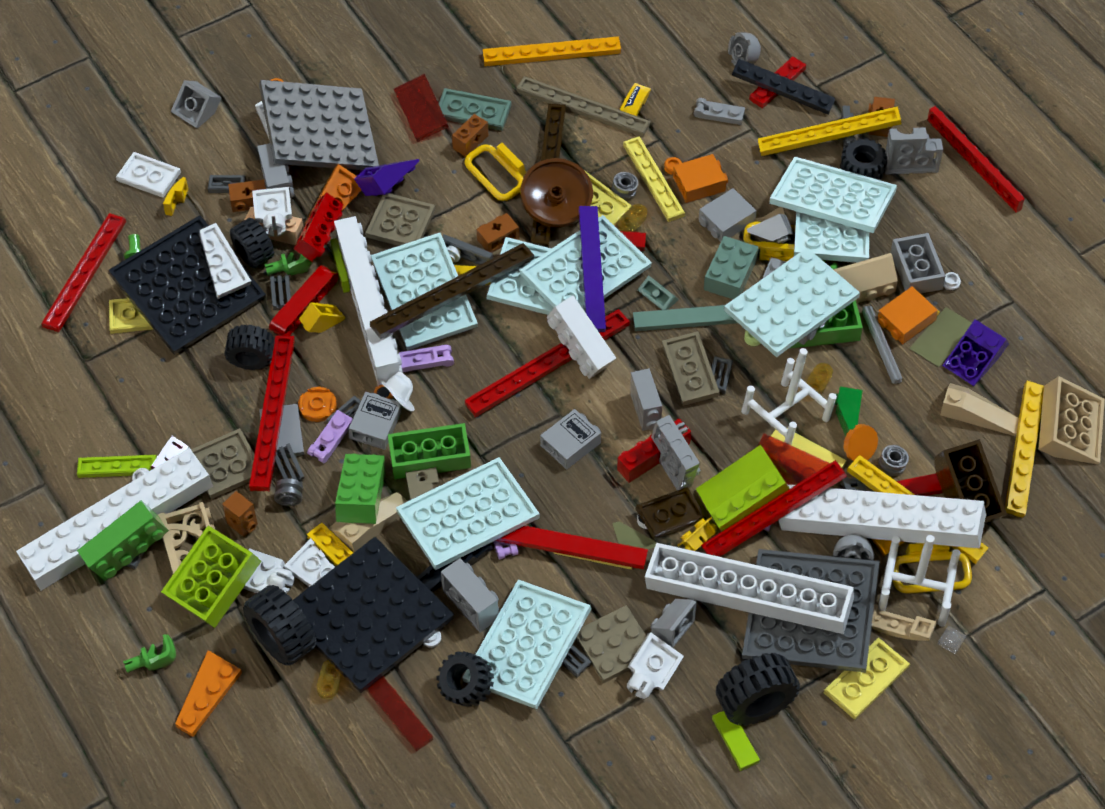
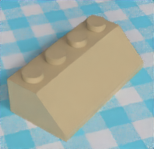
M891 253L833 269L860 292L859 298L856 299L857 304L896 292L898 280Z

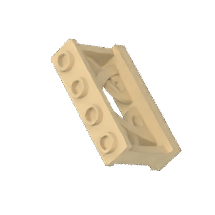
M203 502L171 513L164 514L163 512L157 514L169 530L164 534L163 540L173 574L182 563L180 559L189 553L185 550L175 551L176 548L185 542L187 534L199 538L204 532L202 529L205 526L209 525L215 529L214 523L209 524V519H212L209 507H204ZM199 516L202 519L199 524H195V519H193L190 525H187V521L191 517ZM183 520V524H171ZM180 532H181V533H182L181 539L175 540V539H174V536H176V535H179V536H180Z

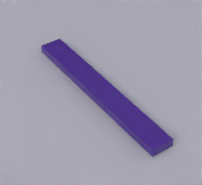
M579 206L585 313L598 332H605L606 322L598 207Z

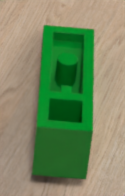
M840 386L834 405H837L835 413L846 437L850 429L853 430L858 425L863 390Z

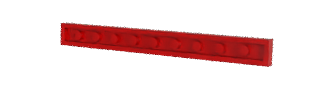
M617 309L605 317L606 331L599 333L606 340L628 327L630 321ZM562 343L558 344L467 398L465 405L475 417L479 416L573 360L569 354V349Z
M275 336L249 484L250 491L270 492L295 344L294 336Z

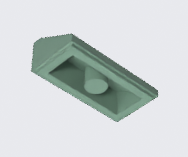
M649 275L638 288L640 293L662 310H668L679 300Z

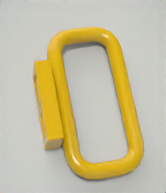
M503 143L497 146V150L488 144L481 145L471 151L465 158L466 168L496 199L507 201L520 193L523 176L526 174L524 164ZM482 152H489L518 181V185L506 194L500 193L472 164V160Z
M751 222L745 226L743 240L745 243L759 247V260L770 261L771 257L787 262L794 257V244L757 242L750 239L751 233L747 231V228L760 222ZM791 225L793 232H795V225Z
M925 543L909 544L906 549V555L896 558L894 572L899 573V565L902 563L919 562ZM933 544L929 561L950 560L953 551L949 552V546ZM963 553L960 554L959 561H961L963 566L964 579L954 582L953 590L964 589L972 581L970 561ZM892 580L894 587L902 593L942 591L919 585L907 586L900 581Z

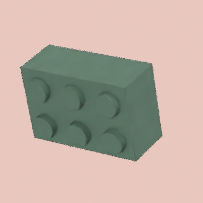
M724 236L705 275L704 290L730 299H735L742 294L756 264L759 247Z

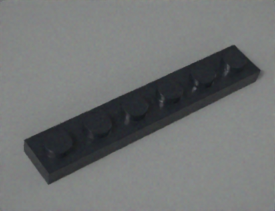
M738 59L732 72L734 77L829 115L835 101V97L741 59Z

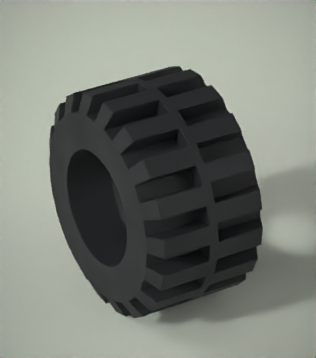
M857 138V141L851 140L850 144L847 143L842 150L840 169L877 180L882 179L887 159L886 150L881 148L882 145L880 143L877 144L875 140L870 141L869 138H865V140Z
M250 217L230 229V237L234 248L242 260L250 267L256 268L274 257V248L268 234L253 218Z
M235 326L234 329H230L228 332L224 356L235 367L245 370H260L271 364L275 339L270 332L259 326Z
M458 651L455 652V655L450 654L448 660L444 659L442 661L443 666L439 667L440 675H437L436 680L439 681L437 687L441 689L440 694L446 700L462 706L472 707V705H479V701L484 702L486 700L485 696L490 695L491 691L489 689L490 686L493 687L494 682H491L494 674L490 673L493 669L488 665L486 659L469 652ZM469 669L470 681L462 689L460 685L461 676Z

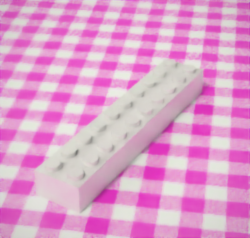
M356 216L334 221L336 238L379 386L382 385L381 381L387 382L397 372L403 373L400 354L397 353L396 340L393 339V333L380 339L370 327V321L387 313V310L383 306L384 300L379 292V282L375 279L376 273L374 266L371 265L372 260L370 252L367 251L366 238L362 235V225L357 223Z
M187 448L16 552L40 591L86 564L77 550L140 500L156 514L163 512L167 514L213 487L209 474L190 448Z
M828 488L779 519L781 530L838 536L856 534L865 538L892 540L894 536H898L900 541L925 543L926 537L932 535L935 538L933 543L935 545L980 549L986 511L984 501Z
M656 543L645 575L646 587L650 590L844 634L854 600V587L660 543Z

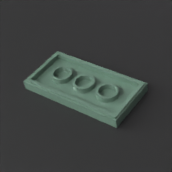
M444 88L435 112V118L465 123L473 114H476L488 122L489 129L503 131L512 103L509 100Z

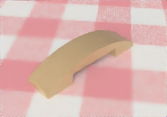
M874 604L872 629L903 639L930 640L937 624L936 621L916 616L914 620L890 612L880 611L878 605Z

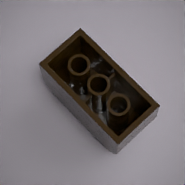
M980 439L943 450L935 456V471L945 498L984 501L986 511L984 524L1001 519L1007 515Z

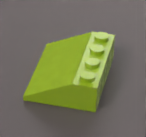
M761 445L696 488L721 531L729 528L790 489Z
M208 525L161 592L201 620L216 628L262 561L252 552Z

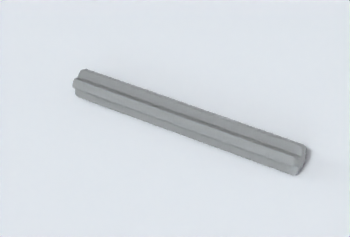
M870 305L864 306L862 313L893 384L902 382L901 373L874 310Z

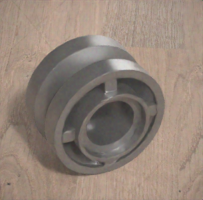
M620 172L615 175L611 190L622 199L630 200L636 195L638 179L629 172Z
M897 445L885 447L878 461L880 470L889 476L901 475L909 460L908 453Z
M287 478L276 482L274 499L278 504L295 506L302 502L303 484L300 481Z

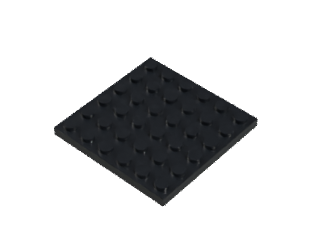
M200 215L108 270V274L174 355L266 298L265 292L247 271L246 273L251 280V285L219 299L217 298L199 234L201 229L209 225Z
M373 537L293 599L300 607L299 609L305 614L307 621L310 622L312 630H314L316 637L315 647L360 693L365 691L455 618L454 613L376 537Z

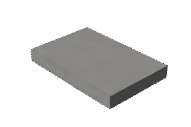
M284 405L277 450L279 447H285L286 444L290 443L294 455L302 456L304 455L298 405ZM259 409V412H260V420H261V415H262V410H263V409ZM286 451L287 458L291 457L289 451ZM278 454L279 459H282V454Z

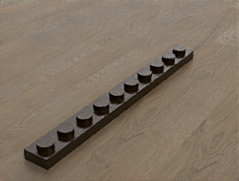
M548 104L541 161L560 158L566 105ZM533 219L531 244L549 248L551 227L540 224Z
M522 243L370 321V327L381 339L534 260V254Z

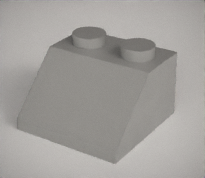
M184 80L171 112L195 128H199L215 114L222 97L197 81Z
M778 214L747 228V231L751 234L778 243H786L792 240L791 236L795 235L787 216L784 214Z
M675 599L671 604L668 603L662 612L663 615L653 621L651 625L652 633L674 648L695 621L696 601L691 599Z

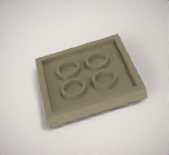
M390 193L383 195L366 230V238L398 246L422 239L435 212V205Z
M240 428L191 449L209 474L213 487L207 490L210 499L250 482L255 454Z
M626 605L581 627L575 639L587 658L592 661L593 668L604 684L631 670L628 668V665L645 640L646 635Z

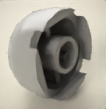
M735 33L736 35L730 38L728 44L729 55H732L734 59L731 62L736 65L738 59L754 64L759 59L761 52L758 39L751 33Z
M856 534L840 538L835 544L833 557L872 561L874 556L870 542L865 537Z

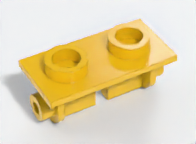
M712 517L707 520L702 518L694 525L696 529L692 533L689 530L681 536L682 541L677 546L679 547L683 544L685 546L684 549L696 551L703 544L699 537L706 542L716 533V525L709 523Z

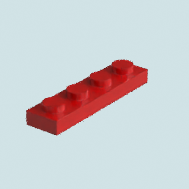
M792 56L775 73L794 81L806 70V64ZM758 87L749 95V100L763 109L778 94Z

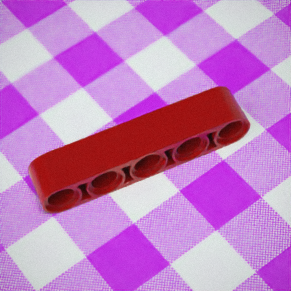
M323 265L319 266L274 316L269 324V330L279 336H290L302 323L299 318L311 302L319 303L333 288L338 280V274Z

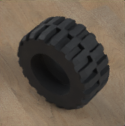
M268 585L244 603L243 614L251 631L264 646V649L277 662L285 666L293 665L314 649L316 645L315 633L305 614L299 609L300 607L278 586Z
M765 653L761 656L756 655L749 660L746 659L741 664L732 667V670L726 672L723 678H720L715 691L728 720L736 725H749L750 723L756 724L759 721L767 720L769 717L777 715L781 710L786 709L795 700V697L798 696L800 683L784 656L776 653Z

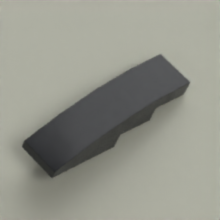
M489 543L461 557L464 563H469L472 566L491 551L493 547ZM455 561L437 570L431 564L417 578L432 592L442 586L441 571Z

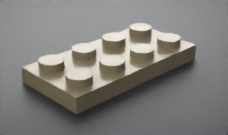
M698 331L662 341V346L683 406L720 396Z

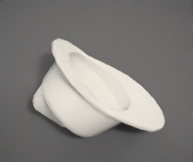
M397 372L387 382L381 381L382 385L391 392L404 408L414 412V406L409 401L413 385L406 375L402 372Z

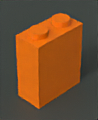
M713 154L673 165V179L686 203L726 191L728 177L726 173L722 172L720 161L716 160Z
M911 286L878 311V322L881 327L886 328L895 340H899L904 344L936 321L938 310Z

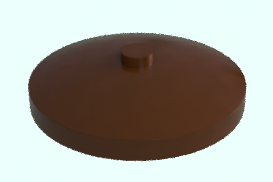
M560 158L546 159L533 165L525 174L520 190L521 202L528 215L538 223L549 227H567L579 221V206H591L593 199L592 182L588 174L574 162Z

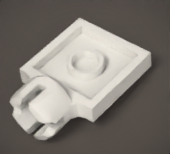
M289 187L252 191L255 220L258 223H263L264 230L269 236L274 237L273 230H277L278 236L282 235L286 230L285 221L292 219Z
M249 548V551L262 562L243 589L258 593L266 586L274 585L288 593L290 589L286 588L285 585L292 587L294 576L291 571L283 569L284 561Z
M650 632L628 665L633 674L627 683V689L631 693L634 689L637 690L635 696L642 699L649 697L654 688L660 691L663 690L684 656Z

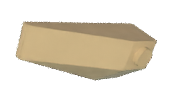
M952 383L948 386L940 414L941 416L1016 436L1018 417L971 389Z
M396 492L380 500L376 524L335 522L328 529L354 553L399 517L396 507L408 501Z

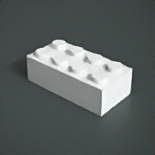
M574 295L555 306L547 316L549 326L556 330L560 342L567 346L571 358L578 362L580 371L588 379L606 369L616 359Z

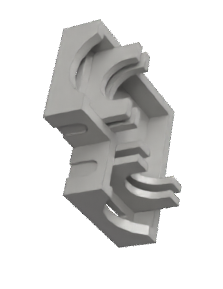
M926 127L913 128L912 134H903L898 132L897 129H889L885 152L887 154L885 175L938 173L943 152L941 139H929Z
M668 415L655 422L651 438L661 452L659 462L676 490L689 488L692 486L695 476L701 472L699 468L700 463L682 435L688 430L687 427H684L685 423L682 422L676 425L671 416Z

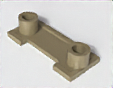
M436 467L406 472L410 500L432 490L433 484H439Z

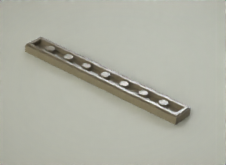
M525 76L516 88V91L520 94L548 104L566 105V110L640 137H644L650 127V121Z

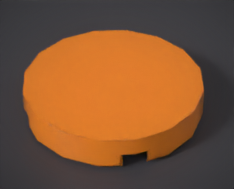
M324 387L308 389L307 392L300 396L298 401L301 415L313 422L327 420L337 408L335 395Z
M858 424L853 430L850 429L844 439L843 446L847 458L854 461L860 455L864 459L869 460L877 449V432L866 424Z

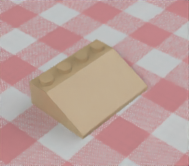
M1059 376L1044 385L1039 450L1053 457L1098 465L1101 458L1105 399Z

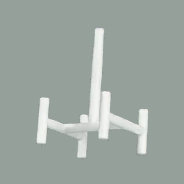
M804 348L799 351L794 371L792 370L795 360L793 358L787 359L781 385L786 387L789 384V380H791L786 401L768 413L753 400L755 388L748 386L741 411L747 415L751 407L785 437L783 449L786 451L791 448L797 424L790 422L787 429L775 418L809 395L825 409L822 420L828 422L837 397L836 394L830 393L828 400H826L801 379L807 356V350ZM800 387L802 390L797 393V389Z
M928 535L926 537L916 576L894 572L900 538L894 536L888 554L878 604L879 610H886L892 580L944 591L938 625L944 627L951 608L956 570L961 554L960 550H953L947 569L946 583L925 579L933 549L934 536Z

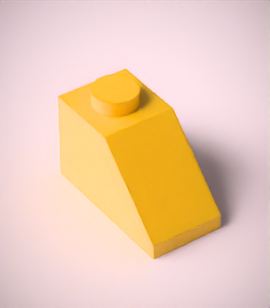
M311 302L299 320L308 332L322 333L344 321L346 317L336 305Z

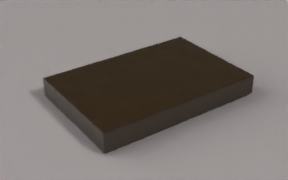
M688 487L636 505L635 508L654 540L693 526L702 518L706 520V515Z

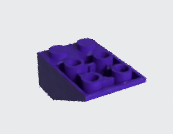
M419 159L368 167L357 175L354 180L365 196L386 195L391 192V187L404 179L403 176L412 172L416 168L415 165L419 162Z
M974 319L942 366L972 386H975L1000 358L1009 343L1006 338Z

